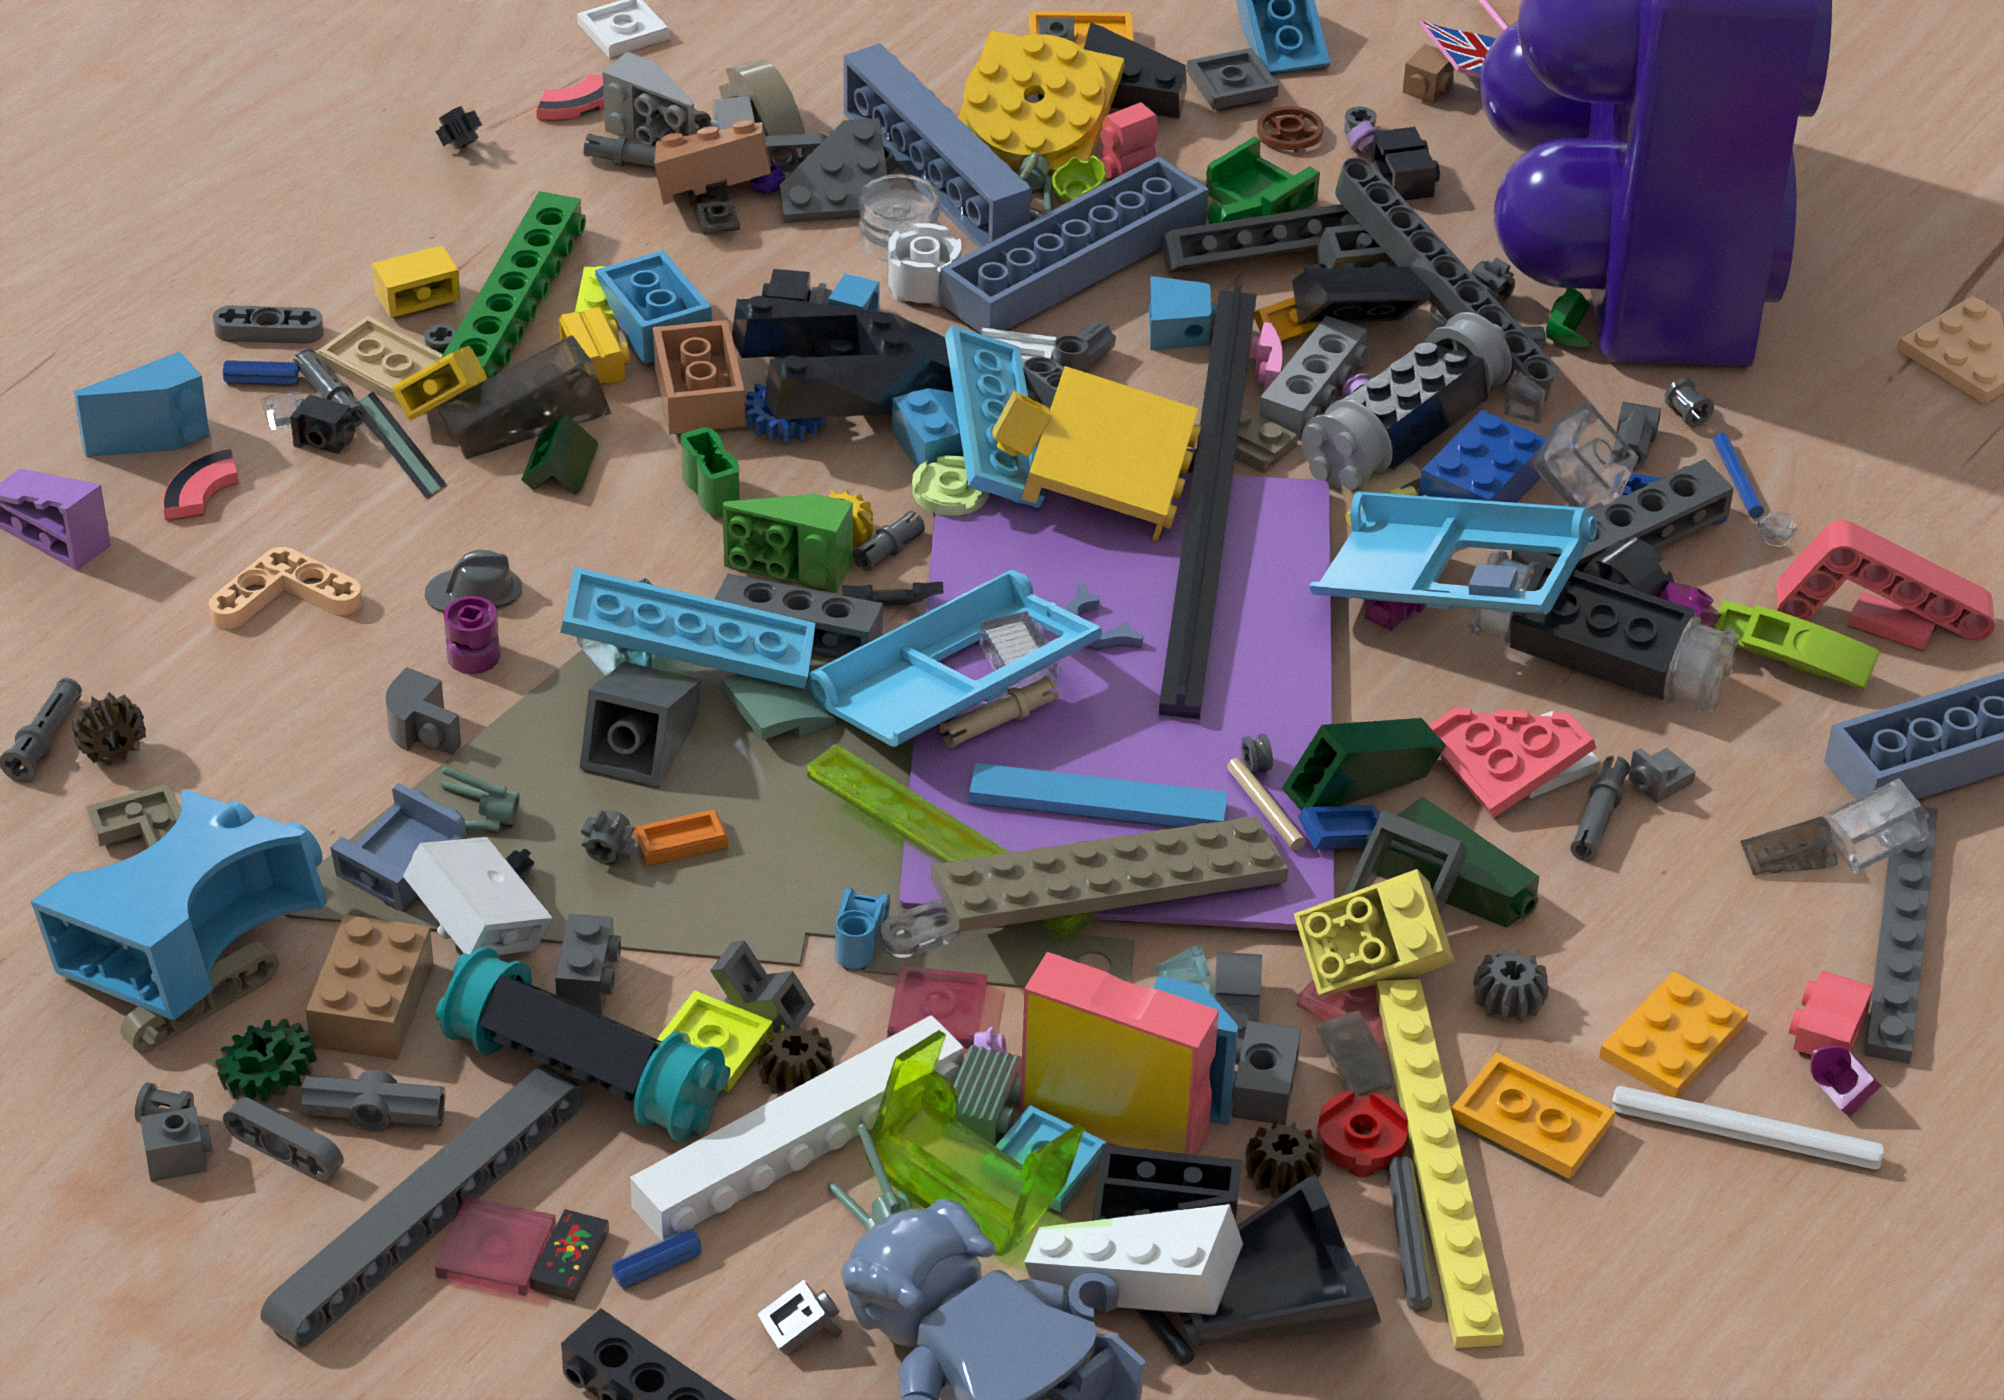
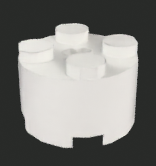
M933 223L913 224L912 231L904 232L901 235L898 230L894 232L889 239L888 285L892 290V297L898 302L912 301L941 307L940 271L942 267L961 258L962 247L960 238L956 240L949 235L947 227Z

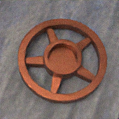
M1277 107L1260 116L1257 122V133L1262 143L1278 149L1297 152L1299 149L1316 144L1322 138L1323 121L1316 113L1302 107ZM1282 115H1289V116H1283V117H1281V118H1279V119H1278V118H1275V117L1282 116ZM1304 119L1311 120L1317 129L1304 127ZM1268 122L1276 130L1266 133L1263 126ZM1301 137H1308L1306 139L1297 141V139H1300Z

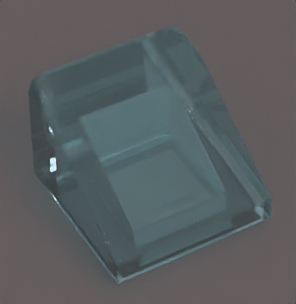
M1201 945L1193 946L1156 966L1158 976L1202 984L1209 992L1210 971Z

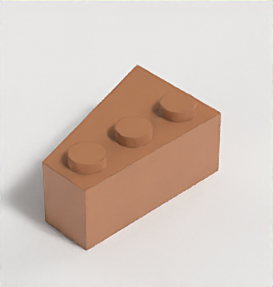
M742 120L734 123L732 128L721 130L714 126L705 127L698 130L697 134L689 136L673 133L662 137V141L656 142L654 165L663 205L674 202V194L693 189L694 195L706 193L705 185L726 182V185L730 186L771 174V161L762 122L754 123L753 120Z

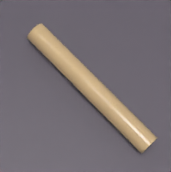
M1240 758L1232 759L1227 765L1228 771L1291 850H1300L1305 845V838Z

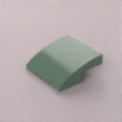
M740 674L722 679L723 693L762 741L792 730L800 739L836 725L835 717L829 711L823 709L814 699L807 684L802 689Z

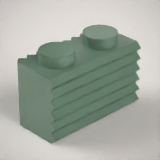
M975 1044L969 1047L943 1109L942 1136L992 1148L997 1145L1000 1135L1006 1134L1013 1125L1015 1109L1012 1108L1013 1102H1020L1022 1058L1019 1055L1013 1057L1010 1053L1004 1054L1001 1050L995 1052L992 1048L986 1050L984 1047L978 1048Z

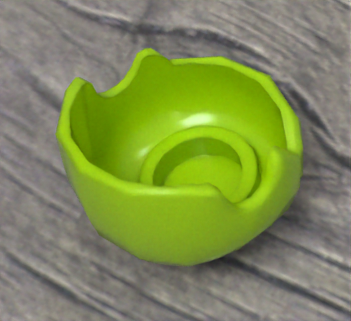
M1094 155L1088 161H1081L1077 157H1072L1066 165L1059 167L1052 176L1053 194L1063 204L1107 183L1105 164Z

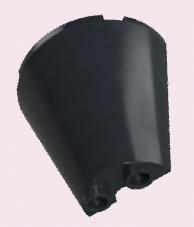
M1316 1175L1305 1179L1237 1225L1243 1245L1215 1315L1179 1312L1181 1317L1188 1314L1191 1316L1190 1319L1183 1321L1193 1348L1204 1344L1373 1328V1326L1381 1324V1318L1371 1290L1359 1265L1355 1266L1341 1236L1330 1203Z

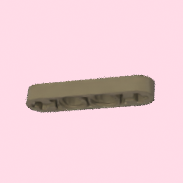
M261 942L248 944L214 964L211 972L212 989L214 990L224 979H226L218 990L209 993L178 1018L171 1020L139 1006L123 1020L120 1033L136 1051L147 1052L266 984L276 974L279 960Z

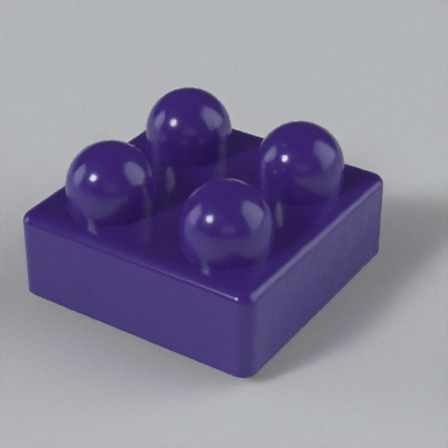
M1521 0L1518 21L1506 28L1491 45L1483 61L1480 74L1482 106L1495 131L1509 144L1525 152L1508 169L1497 190L1494 203V226L1498 241L1511 263L1532 280L1556 288L1591 289L1599 349L1602 355L1610 362L1751 367L1753 365L1764 302H1779L1784 295L1789 279L1795 239L1797 197L1795 161L1792 148L1798 117H1812L1816 113L1822 98L1830 53L1832 0Z

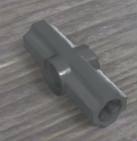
M379 1070L363 1072L358 1079L309 1075L305 1077L302 1087L301 1109L302 1115L350 1119L356 1127L370 1132L385 1129L389 1122L441 1126L444 1117L446 1095L445 1087L397 1083V1080L392 1075Z

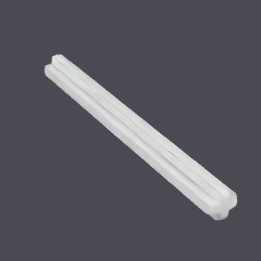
M1617 1086L1613 1095L1612 1109L1616 1113L1872 1170H1878L1883 1159L1884 1145L1878 1142L1625 1086Z

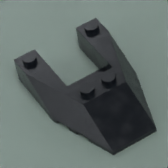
M754 296L750 299L736 300L732 338L741 358L788 356L785 359H770L764 400L775 420L892 413V398L927 388L954 392L945 337L898 315L883 311L767 298L765 296ZM807 355H814V356H815V357H810V358H801V357H798V356H807Z

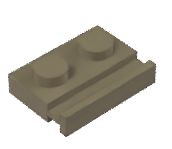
M1242 407L1235 459L1264 474L1267 472L1270 464L1275 465L1297 446L1298 434Z

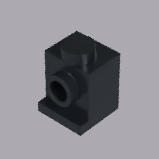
M309 394L290 416L294 447L301 448L306 444L339 454L354 438L355 425L352 423L351 406Z

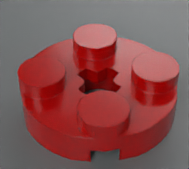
M1355 1091L1344 1092L1328 1100L1321 1108L1316 1141L1321 1142L1323 1153L1331 1161L1339 1166L1348 1168L1354 1176L1369 1177L1375 1170L1389 1167V1161L1393 1157H1402L1407 1147L1408 1121L1403 1109L1395 1101L1382 1094L1370 1092V1098L1355 1097ZM1353 1128H1358L1359 1130L1369 1128L1371 1129V1134H1357Z

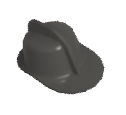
M474 550L464 554L452 570L443 572L433 578L425 588V599L431 607L443 612L452 601L466 596L483 597L490 600L497 607L515 601L521 594L522 583L519 577L510 570L508 557L505 554H498L490 550Z

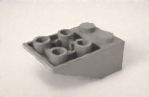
M626 52L602 72L605 131L617 136L627 137L628 140L635 143L656 146L657 141H662L661 138L669 134L681 133L683 136L695 134L693 101L656 62Z

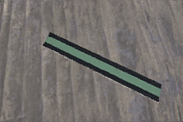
M374 392L358 401L366 410V416H362V418L425 498L446 485L441 476Z

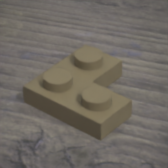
M169 783L86 806L87 817L99 847L142 835L148 849L171 830L181 813L180 806Z

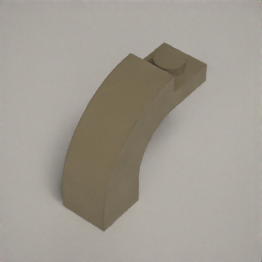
M759 59L726 68L730 83L719 86L722 99L735 96H749L755 123H763L765 136L805 134L792 93L781 74L771 63Z

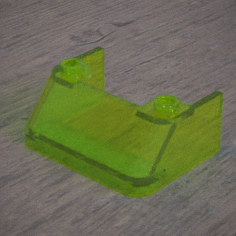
M938 1030L895 1057L870 1136L889 1182L893 1187L925 1209L932 1206L938 1199L943 1198L962 1204L972 1214L980 1226L983 1235L996 1246L993 1255L1004 1256L1020 1245L1065 1186L1085 1128L1080 1124H1076L1042 1148L1034 1150L1026 1157L1024 1164H1020L954 1119L959 1104L957 1091L947 1078L935 1071L946 1037L945 1033ZM866 1153L867 1161H868V1163H869L871 1169L873 1170L872 1165H871V1163H870V1160H869V1158H868V1155H867V1153Z

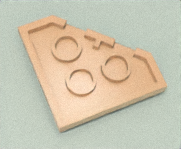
M1971 296L1900 338L1898 351L1985 405L2004 393V327L2002 314L1984 301Z

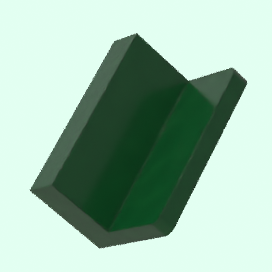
M565 413L540 431L521 480L533 490L548 478L554 476L572 493L576 494L583 487L598 447L597 440Z

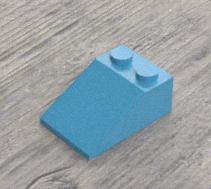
M1315 0L1236 1L1246 40L1271 75L1330 66L1331 62Z
M664 250L595 270L596 278L628 345L644 365L654 362L652 327L712 321L710 304Z
M181 352L74 391L83 453L87 457L176 450L210 437L202 375Z
M927 388L892 398V434L916 468L928 461V465L937 462V457L941 456L964 457L954 392Z

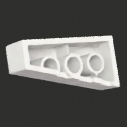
M1230 1204L1039 1227L1024 1263L1030 1279L1063 1285V1292L1069 1291L1071 1282L1079 1275L1090 1272L1106 1274L1114 1279L1118 1287L1119 1293L1116 1307L1215 1315L1243 1242Z

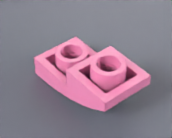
M1266 322L1263 324L1260 337L1253 336L1250 350V358L1256 359L1255 375H1258V384H1264L1263 393L1281 372L1283 357L1277 331L1272 323Z

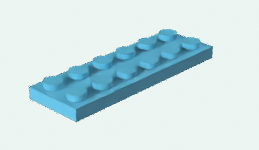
M951 325L945 335L968 486L983 493L989 492L1008 498L1015 503H1024L1039 508L1046 497L1044 488H1041L1037 503L1021 499L1037 450V444L1034 446L1029 457L1020 452L1015 457L1000 450L996 446L998 441L994 440L992 430L1013 391L1015 390L1028 397L1020 347Z
M574 567L560 633L804 689L808 679L816 623Z

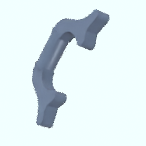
M1079 584L1076 598L1067 604L1064 610L1079 616L1083 611L1098 609L1100 598L1090 594L1085 584ZM1122 622L1114 630L1102 631L1101 638L1088 646L1104 648L1115 645H1129L1141 648L1144 636L1131 630L1128 622Z

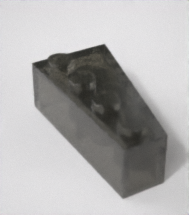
M573 335L437 406L448 435L465 459L536 438L542 429L565 413L577 424L612 414L592 360Z

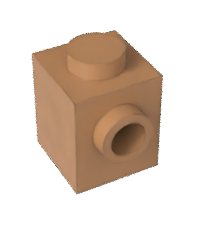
M1424 44L1405 63L1403 93L1434 103L1443 93H1447L1450 90L1454 80V67L1439 48Z

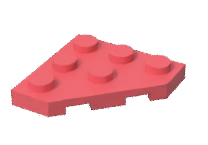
M1455 707L1429 725L1447 745L1439 756L1441 760L1493 819L1596 749L1594 739L1570 713L1553 712L1552 716H1531L1529 711L1495 709L1494 714L1473 713L1471 708Z

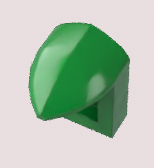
M1256 197L1228 205H1222L1218 201H1211L1207 206L1208 223L1214 224L1262 216L1263 205Z
M1567 289L1563 296L1556 299L1546 325L1547 338L1566 346L1587 347L1591 345V342L1575 332L1590 308V304L1581 292L1575 289Z

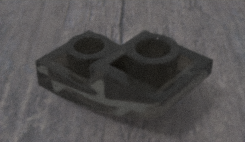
M725 185L707 187L706 193L694 195L693 189L690 190V203L698 226L704 235L740 230L733 200H729Z
M1359 1011L1316 1024V1029L1332 1067H1336L1346 1092L1355 1091V1097L1370 1096V1092L1379 1093L1393 1087L1394 1082L1388 1067Z

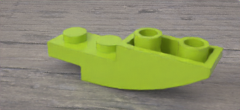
M1724 599L1718 610L1722 616L1715 624V631L1710 637L1714 642L1786 662L1790 668L1866 690L1880 654L1879 650L1806 620L1756 604L1752 608Z

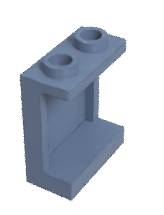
M398 783L392 788L394 805L356 843L341 836L330 847L336 876L391 906L404 911L418 897L403 875L419 844L468 838L465 820L457 810L452 807H444L429 799L423 792L416 789L412 790Z

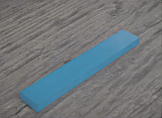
M975 763L969 791V803L1175 827L1225 821L1228 792L980 763Z

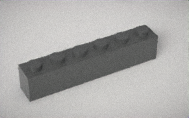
M1342 204L1174 229L1161 236L1166 270L1167 273L1316 250L1325 228L1359 223Z

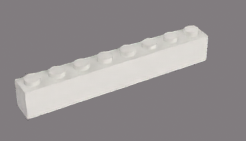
M930 1015L631 1176L632 1209L661 1241L687 1229H692L696 1224L718 1212L728 1210L734 1203L754 1192L766 1189L774 1181L794 1170L803 1169L811 1161L825 1153L841 1148L849 1140L860 1135L858 1131L859 1125H866L868 1130L875 1129L896 1114L906 1109L914 1108L927 1097L942 1089L952 1087L964 1062V1047Z

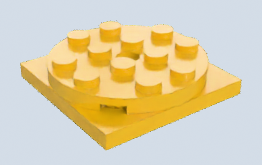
M990 30L980 59L967 79L964 89V101L957 118L966 126H969L972 132L984 144L989 145L991 150L1011 168L1020 169L1023 160L1033 152H1036L1048 161L1050 165L1048 176H1053L1056 170L1066 165L1072 157H1077L1081 161H1088L1094 155L1101 136L1104 118L1110 111L1125 69V59L1085 50L1078 44L1058 36L1044 34L1018 36ZM1034 94L1044 95L1043 100L1038 103H1030L1025 99Z

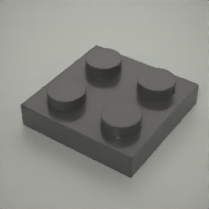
M1252 48L1187 60V73L1213 110L1227 109L1235 105L1250 102L1256 103L1278 97L1279 85Z

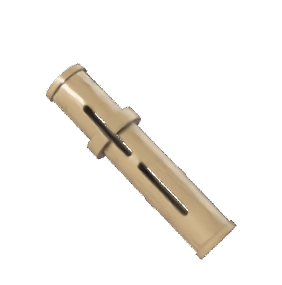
M1046 675L1040 680L1020 689L1012 687L1008 689V693L1005 696L948 722L941 723L940 733L949 732V734L942 736V739L948 747L954 748L958 744L1014 718L1022 720L1029 716L1030 711L1051 701L1058 700L1059 691H1049L1057 687V685L1050 676Z

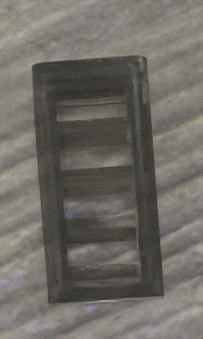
M1823 816L1740 841L1753 875L1821 869L1838 865L1835 844ZM1783 849L1784 852L1776 854L1775 850ZM1757 851H1766L1768 857L1760 859Z

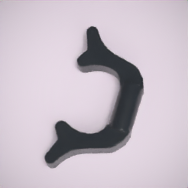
M943 582L912 583L913 589L873 591V585L871 584L861 586L844 585L842 586V595L883 603V606L918 603L930 596L943 594L944 589Z

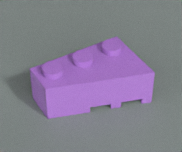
M21 468L0 482V528L76 571L111 546L100 484Z

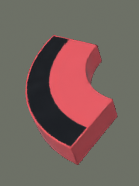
M589 74L585 80L572 87L545 89L536 108L537 119H574L581 117L580 112L595 107L598 110L603 109V76Z
M232 448L202 456L186 465L172 478L163 498L165 520L205 514L206 502L212 494L226 486L239 483Z

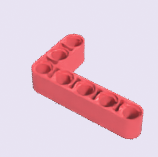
M1837 520L1828 524L1776 582L1777 611L1806 621L1811 619L1848 579L1966 639L1982 640L1989 637L1995 630L1993 598L1986 589L1847 520Z

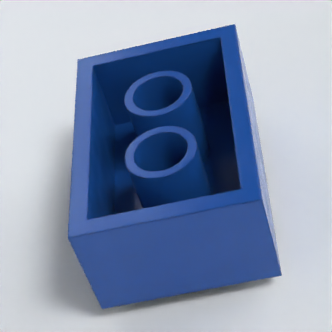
M1481 410L1422 469L1419 496L1427 495L1430 497L1517 503L1544 475L1549 439Z

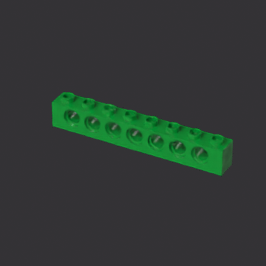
M539 191L441 357L442 359L452 352L470 346L487 375L486 381L454 399L482 404L489 391L496 388L499 374L503 367L509 365L515 345L521 344L524 330L529 322L534 321L540 301L546 300L552 280L559 277L562 263L566 257L571 256L577 236H582L584 233L586 216L581 214V198Z

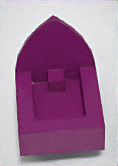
M1830 1045L1813 1051L1810 1061L1812 1077L1847 1116L1854 1113L1882 1086L1848 1049Z

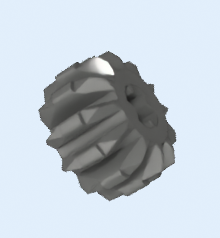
M1500 948L1496 956L1485 955L1481 966H1478L1474 974L1473 985L1475 986L1474 996L1476 1004L1484 1006L1487 1016L1496 1013L1501 1015L1503 1022L1508 1017H1515L1522 1023L1526 1015L1537 1016L1541 1005H1544L1545 1000L1548 998L1549 986L1546 967L1538 965L1535 955L1529 957L1521 956L1519 949L1514 954H1508Z

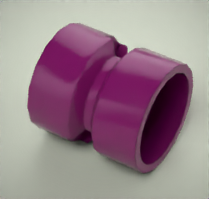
M478 596L461 597L447 605L443 615L448 663L453 669L467 674L483 673L492 669L500 659L496 606L490 600Z

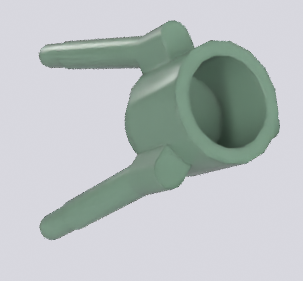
M1033 152L1023 160L1017 175L1029 184L1032 191L1040 188L1043 189L1044 210L1049 213L1052 211V178L1048 176L1050 165L1044 157Z
M443 767L442 773L472 786L469 787L444 780L441 782L443 789L480 799L479 815L486 816V820L465 821L466 831L490 830L499 832L501 824L513 826L519 808V792L506 790L505 786L491 784L461 771Z
M861 1124L858 1126V1131L883 1195L873 1202L870 1217L834 1181L828 1183V1188L868 1231L886 1217L911 1209V1204L902 1171L896 1170L894 1172L897 1197L893 1192L867 1126Z

